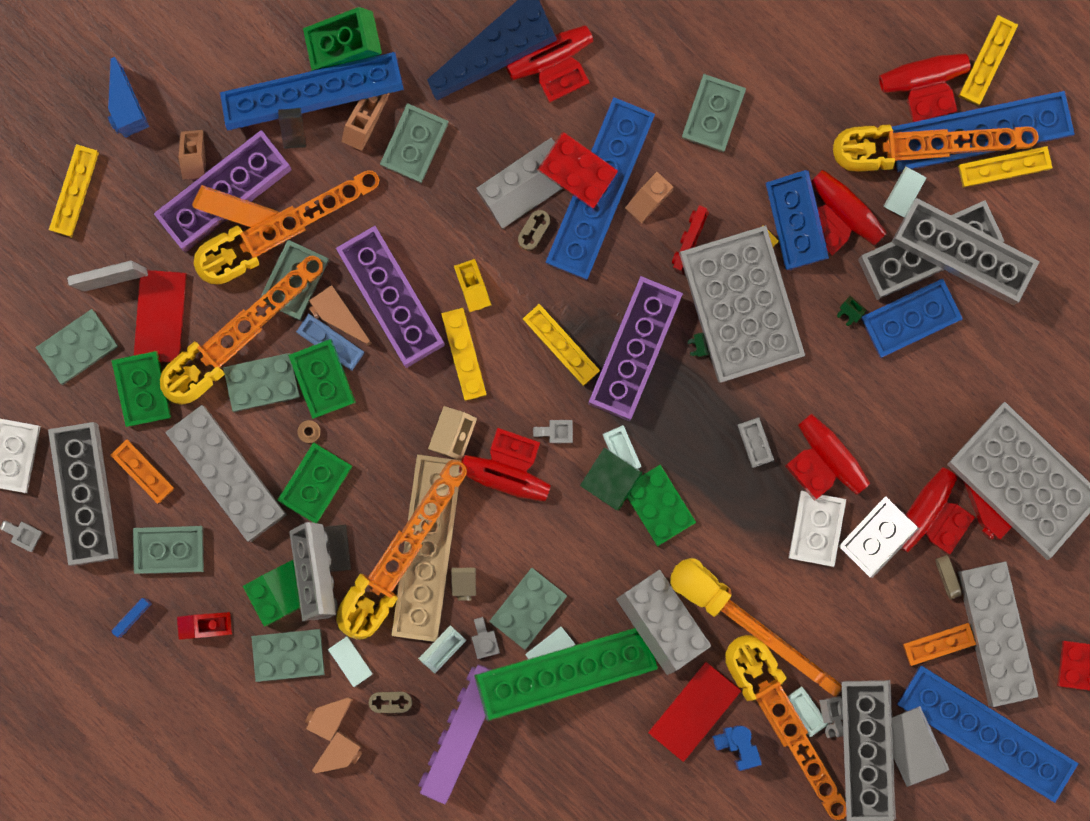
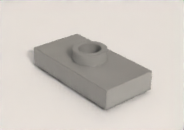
M760 418L738 424L737 427L751 467L754 468L774 461Z

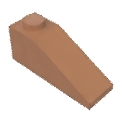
M390 93L359 100L345 124L341 142L362 151L372 134Z
M332 285L309 300L313 305L309 309L316 319L321 317L325 323L367 346L372 344Z

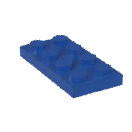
M800 171L767 182V192L785 269L792 270L829 259L809 171Z
M943 278L861 317L880 358L963 319Z

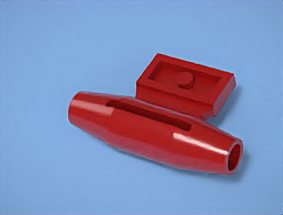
M586 25L556 34L557 41L507 65L506 69L511 79L516 80L539 73V85L548 103L588 85L590 82L580 62L572 57L593 42L591 32Z
M966 53L935 56L901 65L879 75V85L883 93L910 91L907 103L912 122L922 121L957 112L953 91L946 81L969 72L971 66Z
M825 170L818 173L811 181L812 186L826 204L817 209L826 248L832 256L849 240L851 231H854L874 246L887 234L872 211L846 185Z
M810 414L798 424L811 449L803 450L785 467L814 501L833 486L836 478L856 495L870 485L856 458L834 432L818 418Z
M497 428L489 449L491 459L468 455L463 456L461 462L466 467V477L483 486L515 497L545 502L548 496L550 484L526 472L534 464L540 445L538 441ZM461 466L459 467V473L462 471Z
M942 467L923 487L905 514L919 529L900 548L902 551L908 553L926 534L929 542L950 555L975 518L959 505L947 503L958 478L950 470Z

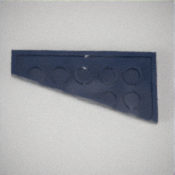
M517 0L430 76L427 81L435 99L439 100L557 41L540 0Z

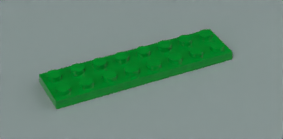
M632 628L474 676L486 720H491L654 671L658 668L654 655L636 628Z

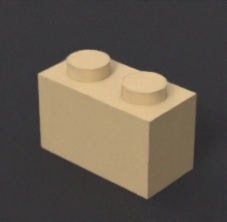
M444 406L428 449L462 461L477 418Z

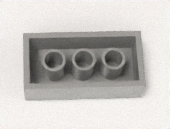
M661 570L656 571L616 598L666 675L677 671L711 647Z

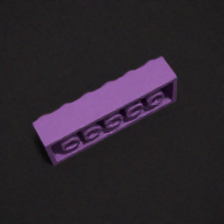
M260 130L156 211L154 215L178 246L186 253L228 220L195 209L192 206L201 185L251 202L292 169L263 131Z
M376 226L371 227L336 248L405 368L445 346Z
M640 276L588 405L631 421L683 293Z
M478 664L477 668H471L466 679L470 681L467 689L462 688L457 699L460 702L458 710H452L447 721L451 724L449 730H444L439 738L440 750L439 752H433L428 763L429 766H432L430 772L423 774L418 785L422 788L421 794L443 804H446L485 718L474 675L491 669Z

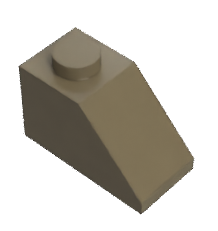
M452 568L453 596H458V601L471 600V596H476V568Z

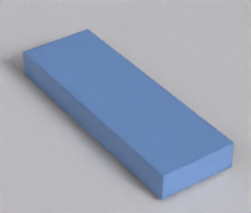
M310 314L307 315L296 333L313 345L332 339L341 364L353 371L365 353Z

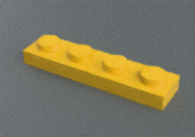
M999 15L996 17L958 97L977 106L981 104L1018 24Z
M76 144L49 227L51 232L72 238L99 155L97 150Z
M1048 146L960 164L958 168L962 186L965 188L1051 170L1052 163Z
M540 304L523 318V321L582 386L586 385L600 372L597 366Z
M460 308L441 313L464 400L468 401L486 396L464 309Z

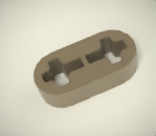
M537 210L531 214L518 237V243L523 250L531 251L538 245L550 224L548 213L543 210ZM542 215L546 224H540L536 230L534 228L536 225L534 218H539ZM531 231L534 232V235L532 236V240L534 241V243H528V245H524V239L522 237H528Z
M945 555L936 558V565L949 599L960 597L962 595L949 557Z
M377 692L369 698V707L376 713H403L411 708L413 701L407 692ZM403 695L404 699L408 700L409 703L401 709L399 704H392V700H399L400 696ZM377 696H381L382 700H389V704H384L381 706V709H377V705H373V700H376Z

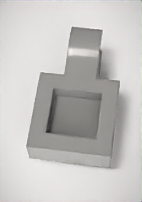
M549 420V427L533 428V437H549V443H573L572 420Z
M3 521L0 526L1 530L13 535L12 543L29 552H33L43 533L24 522H21L19 527L8 521Z
M483 617L474 619L478 635L472 636L477 659L500 653L494 631L487 632Z
M837 696L819 700L823 723H828L825 729L826 737L844 736L841 722L843 719L842 697Z

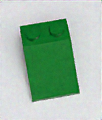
M361 7L303 28L312 71L382 54L373 11Z
M294 560L242 586L264 627L300 609Z

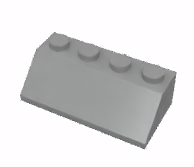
M552 138L476 188L478 195L502 229L563 189L537 171L555 143Z
M304 523L289 531L302 621L328 619L336 615L337 601L333 595L334 579L330 575L329 566L331 559L326 548L327 533L324 531L322 524Z

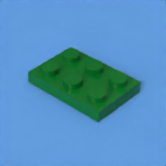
M332 339L288 355L312 419L356 403Z
M157 351L111 360L126 427L172 417L168 399L160 388L162 370Z
M313 442L277 501L311 522L318 524L353 466Z
M661 465L642 475L627 497L657 547L696 523Z

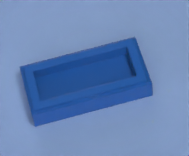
M141 598L113 628L112 633L117 638H121L152 603L147 598Z

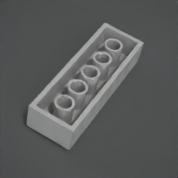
M915 198L911 203L892 240V243L1011 305H1015L1020 301L1040 262L918 198Z
M986 200L951 215L1004 242ZM892 242L861 255L858 259L876 300L944 270Z
M201 405L165 432L247 542L255 540L287 515L205 406Z
M91 422L48 429L68 566L119 559L99 425Z
M999 562L957 572L969 625L976 643L974 646L988 705L996 707L1038 697L1007 562Z
M890 680L843 681L842 706L847 821H894L896 814Z

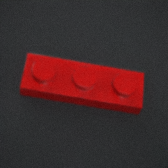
M699 205L697 211H692L689 223H691L688 231H684L680 243L683 245L680 252L696 246L709 215L707 208ZM676 251L672 259L675 272L684 275L685 271L680 254Z

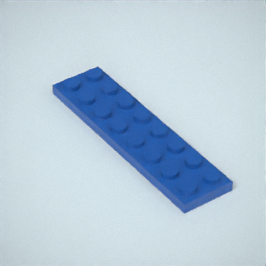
M392 52L220 92L225 125L228 131L404 90L396 54Z
M1065 91L892 127L893 133L948 129V132L1010 128L1013 130L1015 127H1032L1038 132L1037 143L1070 137L1075 134ZM1023 132L1021 139L1024 143L1030 144L1033 142V135L1030 132ZM1003 133L999 136V142L1003 145H1009L1011 138L1008 134ZM970 135L968 141H962L961 137H958L954 144H958L959 148H961L963 144L971 143L972 135ZM978 135L976 142L979 146L985 147L988 145V138L985 135ZM934 138L931 141V145L934 149L940 150L943 148V141L939 138ZM913 139L909 141V148L912 151H919L921 144L918 140ZM998 151L958 153L942 158L895 161L897 172H902L905 166L912 170Z
M613 97L591 152L614 167L618 172L594 209L576 197H572L545 264L588 280L654 119V113Z
M921 665L897 702V705L906 711L920 706L930 726L1054 803L1079 764Z

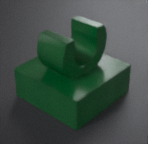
M849 296L839 307L841 310L838 312L837 317L840 318L842 314H847L849 320L846 325L849 326L853 321L857 322L867 310L852 296Z
M704 333L695 334L694 339L688 340V344H696L697 349L695 352L690 353L691 356H710Z

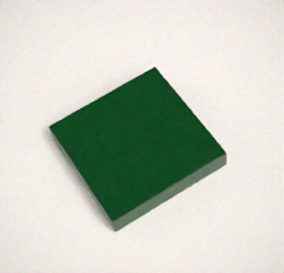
M603 448L580 486L616 511H619L643 472L609 449Z

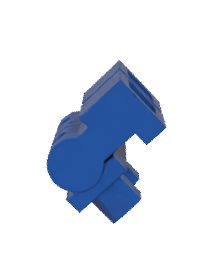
M740 725L723 728L724 733L712 736L716 750L728 747L729 751H738L740 759L735 761L738 771L762 765L757 746L750 743L751 732L747 727Z

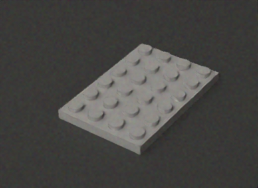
M766 226L679 252L718 383L805 356Z
M1003 402L947 463L960 478L1046 560L1050 559L1090 513V482L1006 402Z

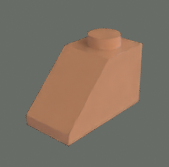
M203 130L181 132L179 163L182 179L196 180L206 173Z
M656 172L638 191L625 209L642 224L672 192L673 186Z
M347 697L318 707L315 712L311 710L305 720V723L308 724L306 729L332 741L353 699Z
M338 731L312 771L320 773L348 767L351 762L356 764L362 755V752L359 751L362 746Z

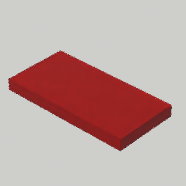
M147 270L148 276L140 277L134 355L157 351L160 362L170 363L181 353L187 274Z
M705 662L648 733L684 762L739 695L741 690Z

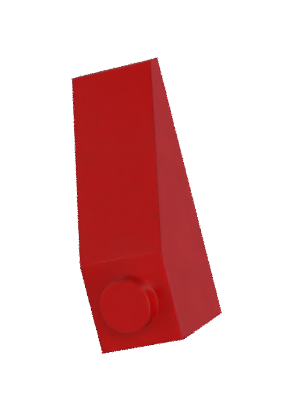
M963 480L979 525L984 528L982 533L990 540L993 538L1000 540L1012 526Z

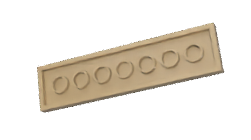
M417 455L408 521L435 480L441 477L439 474L444 466L453 459ZM460 465L450 467L449 473L451 476L456 477L461 474L458 472ZM441 484L437 487V494L440 496L446 495L449 491L447 484ZM455 486L453 496L421 544L423 546L399 581L392 636L433 642L438 639L459 487ZM428 503L424 507V513L427 515H432L436 511V505L433 503ZM421 514L418 516L422 519L419 525L414 524L412 526L414 529V533H416V531L421 532L423 530L421 527L423 520H425L426 523L429 522V520L425 519ZM405 541L403 553H407L411 549V544Z

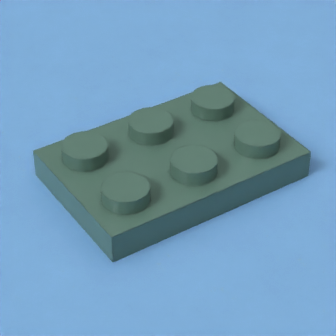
M703 74L681 138L724 153L746 88Z
M407 103L380 166L422 184L449 121Z
M287 240L261 297L289 272L297 270L296 266L309 256L318 257L323 263V272L329 262V258ZM314 260L308 262L306 266L307 271L315 273L319 269V263ZM323 272L312 283L308 281L306 288L284 306L280 312L301 321ZM297 275L291 277L289 281L290 286L293 288L300 287L302 278ZM280 290L274 292L272 296L273 301L276 303L283 302L285 293ZM268 298L265 300V302L268 304V306H270V307H272V308H274V309L276 308L275 306H273V305L270 303V301L268 300Z
M91 309L38 345L36 349L59 383L64 385L119 346L95 311Z
M291 353L223 367L232 411L237 412L300 398L295 372L288 356Z
M203 526L133 528L134 574L204 572Z
M531 568L489 622L525 650L567 595Z
M321 629L251 636L256 682L325 675Z

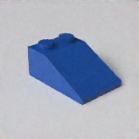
M113 57L110 61L108 109L111 116H108V120L117 134L121 133L126 138L150 126L122 65Z

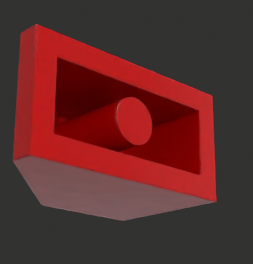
M230 612L177 617L179 640L232 635Z

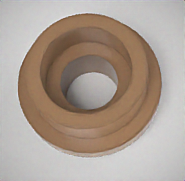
M307 420L299 425L298 436L303 442L313 443L320 437V427L316 422ZM308 427L313 429V433L310 436L305 435V429Z

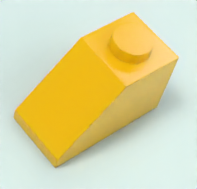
M473 259L455 265L454 269L469 312L490 306L491 303L476 260Z

